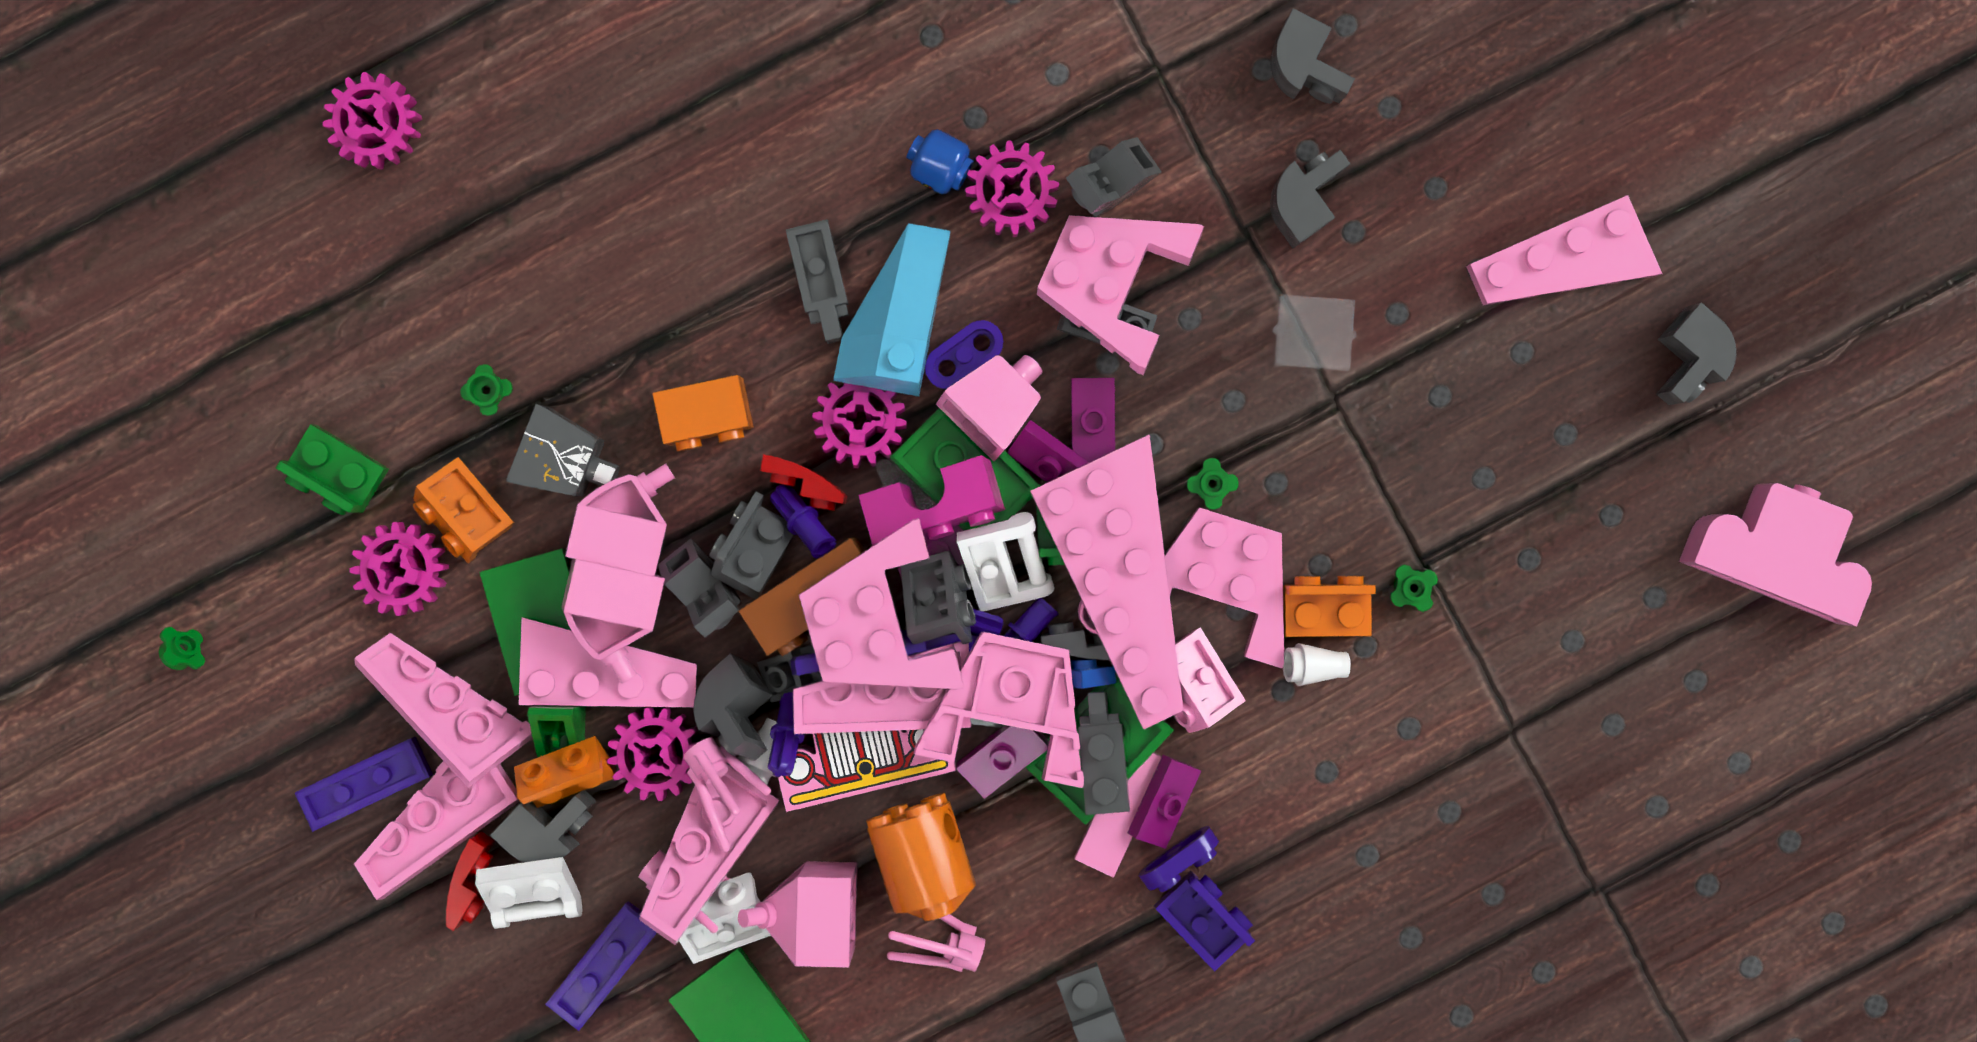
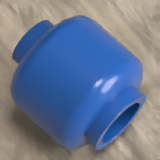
M940 129L931 131L926 138L918 135L906 156L907 159L912 161L910 168L911 177L939 194H946L951 189L958 191L967 178L968 170H971L974 160L969 158L970 149L966 143Z

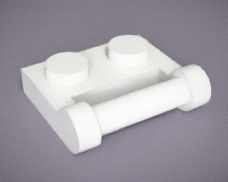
M1018 513L1006 521L957 532L959 550L980 611L984 612L1043 598L1054 591L1055 587L1052 577L1045 572L1042 559L1039 557V549L1033 533L1036 530V525L1031 513ZM1013 539L1018 540L1029 575L1027 581L1019 583L1005 541Z
M563 857L476 869L475 885L490 911L494 929L509 927L510 922L565 915L566 918L580 917L582 915L581 895Z

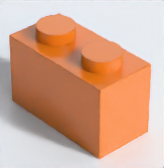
M739 375L653 393L663 444L669 446L676 445L677 452L702 447L701 439L718 436L719 443L745 438L743 430L754 428L744 379Z

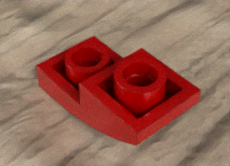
M763 454L760 471L771 473L770 482L795 486L797 478L803 479L800 496L810 498L809 506L835 511L836 503L846 504L848 496L825 477L797 463Z
M483 832L469 839L454 870L446 907V927L452 931L456 930L466 921L472 924L485 905L475 885L476 878L473 876H476V869L488 868L494 856L488 852L495 840Z

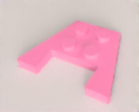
M1069 215L1037 287V295L1079 328L1083 326L1100 339V344L1112 354L1116 352L1130 363L1129 367L1135 372L1144 375L1159 335L1118 320L1122 307L1147 251L1189 266L1204 226L1191 223Z
M1197 508L1165 554L1169 596L1172 588H1177L1256 613L1243 656L1283 668L1282 533L1206 509Z
M919 518L911 520L850 562H847L800 593L801 604L823 682L944 689L964 688L954 647L908 658L888 586L885 570L929 558Z
M981 632L960 667L964 688L947 690L915 745L914 754L954 762L963 718L979 719L1050 734L1042 779L1083 788L1084 777L1080 764V742L1075 721V699L1069 650Z

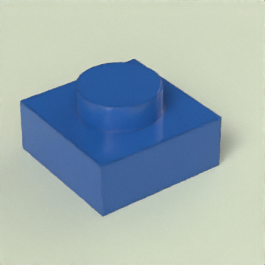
M1081 658L1071 660L1073 688L1084 689L1116 684L1113 666L1097 665V659Z

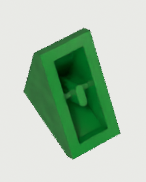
M534 705L529 707L527 716L537 758L585 740L586 706Z

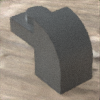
M1294 8L1285 21L1272 48L1270 65L1273 78L1278 87L1293 100L1300 92L1302 86L1310 89L1309 94L1317 100L1325 103L1335 101L1340 104L1348 94L1355 78L1317 60L1332 28Z
M1135 137L1121 141L1095 163L1078 167L1066 179L1072 187L1071 192L1076 202L1096 218L1135 194L1162 171L1139 138Z
M1341 150L1331 157H1328L1325 151L1303 167L1307 172L1306 175L1294 161L1281 174L1273 187L1270 199L1271 214L1276 226L1293 249L1335 218L1316 190L1342 173L1350 165V162Z
M1702 302L1685 307L1658 339L1679 357L1683 363L1656 395L1668 405L1684 403L1685 401L1690 403L1705 389L1707 384L1703 380L1709 384L1726 381L1734 368L1736 343L1732 332Z
M690 538L660 562L658 568L661 576L665 578L664 584L687 607L693 626L706 638L714 630L722 629L732 620L733 615L739 611L737 605L741 600L733 587L711 576L714 562Z
M730 653L705 676L697 690L694 701V718L698 729L717 737L728 753L733 756L739 754L755 761L768 749L748 717L773 695L752 663Z
M583 790L576 794L554 819L541 807L537 808L532 801L526 804L520 803L490 836L509 854L522 862L565 857L580 844L568 831L576 835L590 821L593 816L588 810L596 800Z
M1097 962L1056 977L1078 1042H1127Z

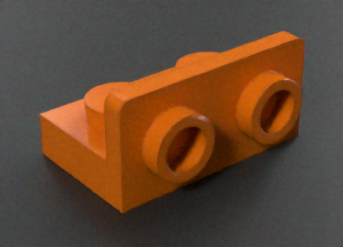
M459 457L415 488L413 497L415 503L413 507L418 516L428 525L434 523L443 534L441 540L446 549L456 558L461 555L467 563L473 561L480 550L513 526L514 522Z
M1295 576L1294 585H1283L1284 636H1372L1371 594H1376V585L1364 584V576H1337V584H1321L1320 576Z
M596 736L514 766L517 798L522 804L532 801L537 808L555 803L562 798L612 780L613 775L616 773V765L607 764V759L610 756Z

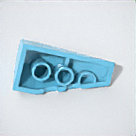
M908 223L842 336L834 381L913 396L920 395L950 231Z

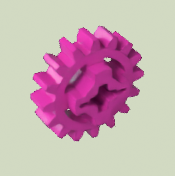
M362 72L361 83L359 84L347 77L345 84L348 89L344 93L335 88L331 91L338 99L336 104L324 105V109L333 114L332 119L323 122V127L335 132L327 139L329 144L336 148L341 147L339 155L348 161L354 158V163L362 168H366L370 161L372 166L377 169H383L385 158L396 165L399 164L398 152L401 149L410 154L413 152L412 147L407 143L409 137L420 138L421 133L412 128V123L422 120V116L419 113L410 110L417 104L416 99L410 94L404 95L406 87L398 81L391 84V79L381 73L377 77L376 82L367 72ZM373 94L372 97L369 99H360L364 96ZM366 112L370 116L373 115L378 120L377 123L383 127V130L381 131L375 126L372 127L368 122L369 119L363 116L362 113ZM397 115H399L398 127H397V124H396V116H397ZM387 142L380 147L372 148L375 143Z
M1010 140L1007 141L1004 152H999L998 148L993 144L990 146L991 158L987 160L980 155L976 157V163L980 170H968L967 178L976 184L975 186L965 188L967 197L977 199L969 206V210L971 213L983 212L980 219L982 227L992 221L996 223V235H1000L1004 227H1010L1012 236L1017 237L1020 226H1025L1032 233L1035 231L1033 220L1037 218L1044 223L1048 221L1049 216L1044 208L1056 207L1057 200L1048 194L1059 190V182L1048 180V177L1055 172L1054 165H1047L1045 167L1041 165L1045 155L1043 151L1038 152L1033 157L1029 155V143L1025 142L1020 151H1015ZM1005 162L1021 163L1017 168H1004L1000 165ZM1036 175L1041 184L1039 200L1030 191V183ZM985 179H988L989 183L995 188V194L989 203L986 202L983 194ZM1022 179L1019 191L1021 195L1017 196L1012 193L1008 197L1005 196L1002 200L1005 191L1003 183L1007 182L1009 185H1013L1016 181L1019 182ZM1020 209L1024 213V215L1016 217L1003 215L1006 210Z
M829 383L828 388L831 397L818 396L817 398L818 404L824 408V411L814 412L812 416L814 421L823 423V426L814 431L816 438L827 437L828 439L822 446L823 451L829 453L836 449V462L839 464L844 462L847 456L851 457L854 468H859L863 458H867L872 467L876 466L875 455L879 453L889 459L892 454L888 445L890 443L901 445L903 442L902 438L895 433L896 430L906 429L907 427L906 420L896 418L897 415L905 411L904 403H892L897 396V392H884L881 389L844 383L843 387L838 388L835 384ZM853 395V400L845 407L836 408L841 400ZM870 395L877 398L885 406L888 414L875 410L870 404ZM858 412H864L866 420L871 421L865 422L862 430H856L853 422L849 421V419H856ZM832 428L844 430L849 436V446L836 438ZM876 433L884 434L877 443L866 447L867 441Z
M393 522L391 531L386 525L376 526L377 538L371 535H364L361 540L366 549L353 550L352 555L360 560V566L349 568L350 573L360 574L361 580L353 586L354 590L366 589L368 594L363 602L367 605L379 601V613H388L392 607L396 616L406 615L408 606L413 612L424 610L422 599L429 603L435 602L438 598L433 592V588L445 587L447 582L438 577L439 571L449 569L448 564L439 563L438 557L446 552L445 548H433L431 546L436 537L433 533H426L420 537L421 526L418 524H411L406 530L404 522ZM399 540L398 543H394L392 551L388 553L379 552L389 542ZM420 552L424 557L426 567H424L421 561V558L419 556ZM395 562H400V567L406 569L404 576H399V571L394 568ZM374 571H375V573H376V575H377V578H378V580H379V582H380L379 585H378V583H377V581H376V579H375ZM411 584L420 586L413 594L400 598L401 594L405 593L407 586Z
M647 707L644 709L643 719L638 713L633 712L628 715L631 726L620 723L615 727L621 738L612 739L608 742V746L617 750V754L608 758L607 764H618L620 770L613 775V779L615 781L625 777L628 783L624 791L627 794L637 787L640 789V800L645 801L653 791L657 800L663 801L667 796L668 788L675 796L683 791L680 780L688 784L693 782L687 774V771L690 769L684 758L682 759L677 755L675 741L677 738L679 739L684 756L692 746L698 743H692L691 737L698 729L695 726L686 730L682 726L686 719L684 714L674 720L671 719L670 707L663 708L659 716H656L653 707ZM649 725L664 727L659 734L653 735L639 730ZM657 744L662 748L659 754L661 758L656 762H652L649 759L651 755L649 748ZM628 749L634 753V768H632L628 758ZM659 772L666 777L668 775L672 777L664 781L647 780L648 776Z

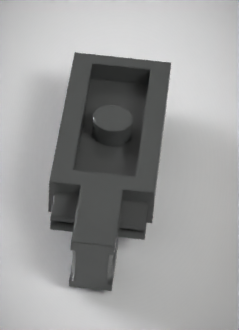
M826 219L786 229L805 313L809 315L811 325L821 322L827 344L839 342L843 336L839 318L849 316L847 308L849 304L829 221Z
M1088 693L1089 716H1080V727H1078L1081 767L1084 777L1085 814L1130 812L1123 724H1120L1119 713L1109 714L1107 693Z

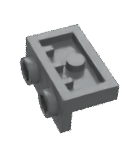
M755 492L748 504L743 501L740 502L730 521L734 528L728 537L723 534L719 536L709 556L715 560L711 573L712 577L754 599L759 598L795 535L788 531L786 527L787 521L784 518L761 507L764 495Z
M949 550L931 555L928 559L902 565L901 575L907 636L911 642L918 644L952 633H956L962 644L972 642L970 626L975 625L976 619L973 607L966 595V590L971 589V583L965 565H958Z

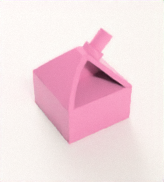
M665 463L648 475L642 472L638 476L626 475L602 485L578 503L565 557L655 576L667 524L650 498L658 494L656 492L658 488L675 479L667 464Z
M573 558L561 606L567 623L583 648L593 658L602 660L605 666L610 665L621 683H624L637 674L625 656L628 653L625 646L653 631L665 578L659 575L651 576Z
M806 861L762 902L757 903L755 908L740 910L738 913L740 926L745 928L757 925L761 929H767L795 966L849 967L855 950L857 862Z

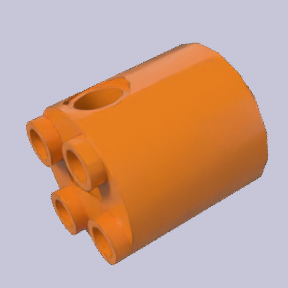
M945 793L926 797L920 800V804L909 808L907 803L883 810V814L866 820L868 825L867 831L893 912L896 914L909 913L922 918L923 921L942 918L955 912L976 886L950 801H947Z

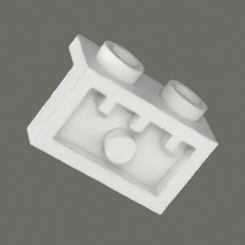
M748 872L721 882L701 909L718 926L716 933L710 932L703 924L694 919L679 939L680 944L693 964L771 936L767 929H761L757 925L743 928L738 922L740 910L755 908L756 904L760 902L757 897L755 880L751 873Z

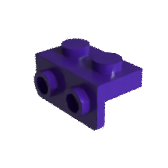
M1191 870L1154 907L1215 972L1244 943L1250 947L1255 942L1253 936L1248 931L1253 924L1238 907L1234 906L1230 911L1218 899L1224 893L1206 874L1199 879Z

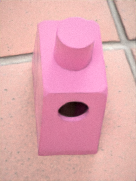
M997 355L944 391L936 405L984 453L995 461L1009 446L1040 401V394L1031 384L1042 374V369L1028 355H1024L1013 366L1003 357Z

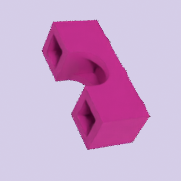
M981 455L941 468L945 486L944 494L936 506L927 510H921L916 505L910 486L900 482L859 495L872 545H875L911 520L917 518L920 520L923 535H928L929 540L953 534V526L969 522L970 527H975L994 521V513L1005 510L991 460Z

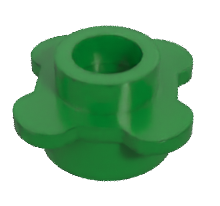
M482 364L475 369V374L461 387V396L465 401H471L473 404L478 405L483 415L491 416L497 413L498 404L501 400L511 395L513 386L509 380L501 379L495 375L490 365ZM489 386L490 393L485 394L483 388Z
M1215 458L1206 459L1203 462V469L1196 476H1191L1187 480L1188 491L1190 493H1197L1200 498L1205 500V506L1211 510L1220 508L1222 506V499L1229 492L1235 491L1239 485L1238 478L1233 474L1226 473L1221 468L1220 461ZM1210 480L1216 481L1217 485L1215 488L1209 486Z
M1409 565L1399 566L1395 571L1396 580L1394 582V591L1390 594L1391 602L1398 607L1407 604L1415 606L1418 611L1424 612L1429 610L1433 605V600L1430 597L1432 587L1438 582L1436 573L1432 570L1415 571ZM1412 584L1417 585L1418 589L1416 592L1410 590Z
M166 627L161 631L159 637L163 643L159 647V657L167 667L174 670H183L187 667L199 669L204 665L205 657L201 654L200 648L203 636L200 632L194 629L188 632L176 631L173 627Z

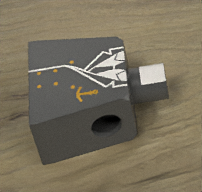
M536 404L506 481L537 489L583 497L589 482L602 486L617 479L620 466L599 458L605 442L603 439L552 408Z

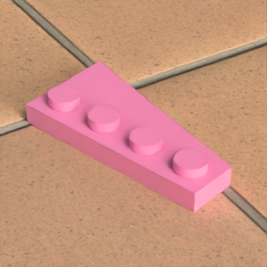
M1628 195L1466 266L1483 305L1654 277L1662 274Z
M522 617L519 705L694 707L697 664L626 645L625 648L628 653L625 656L637 674L626 682L621 683L610 665L605 666L602 660L593 658L579 643L572 630Z
M391 633L355 657V666L468 788L533 739L529 722H521L507 713V708L495 700L489 701L470 689V684L458 676L453 678L436 667L435 661Z
M961 641L909 655L908 658L954 647L960 669L969 653V643L962 644ZM823 680L793 688L794 734L925 729L948 689L823 682ZM964 717L961 728H971V718Z
M444 761L435 770L437 772L422 790H418L411 797L404 811L395 821H391L354 863L376 900L386 898L520 802L517 798V790L501 764L469 788Z
M727 763L725 765L728 767V771L721 777V780L738 806L739 813L737 815L731 814L712 783L706 784V787L730 846L729 851L723 852L721 850L696 786H694L640 914L639 920L674 945L677 944L779 802L771 794L764 795Z

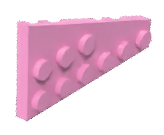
M1149 434L1030 491L1143 729L1184 711Z

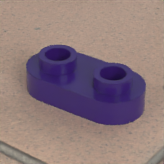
M979 320L970 323L929 354L925 364V371L929 381L935 387L947 390L954 383L993 357L1000 355L1003 349L1001 331L989 321ZM978 336H985L989 339L990 346L987 350L978 351L975 349L973 343ZM944 361L954 363L956 367L954 374L948 377L941 375L939 372L940 364Z
M1209 826L1202 827L1150 862L1140 871L1138 876L1149 891L1158 888L1160 892H1165L1181 880L1180 873L1192 864L1197 868L1209 862L1217 854L1214 848L1219 843V840Z

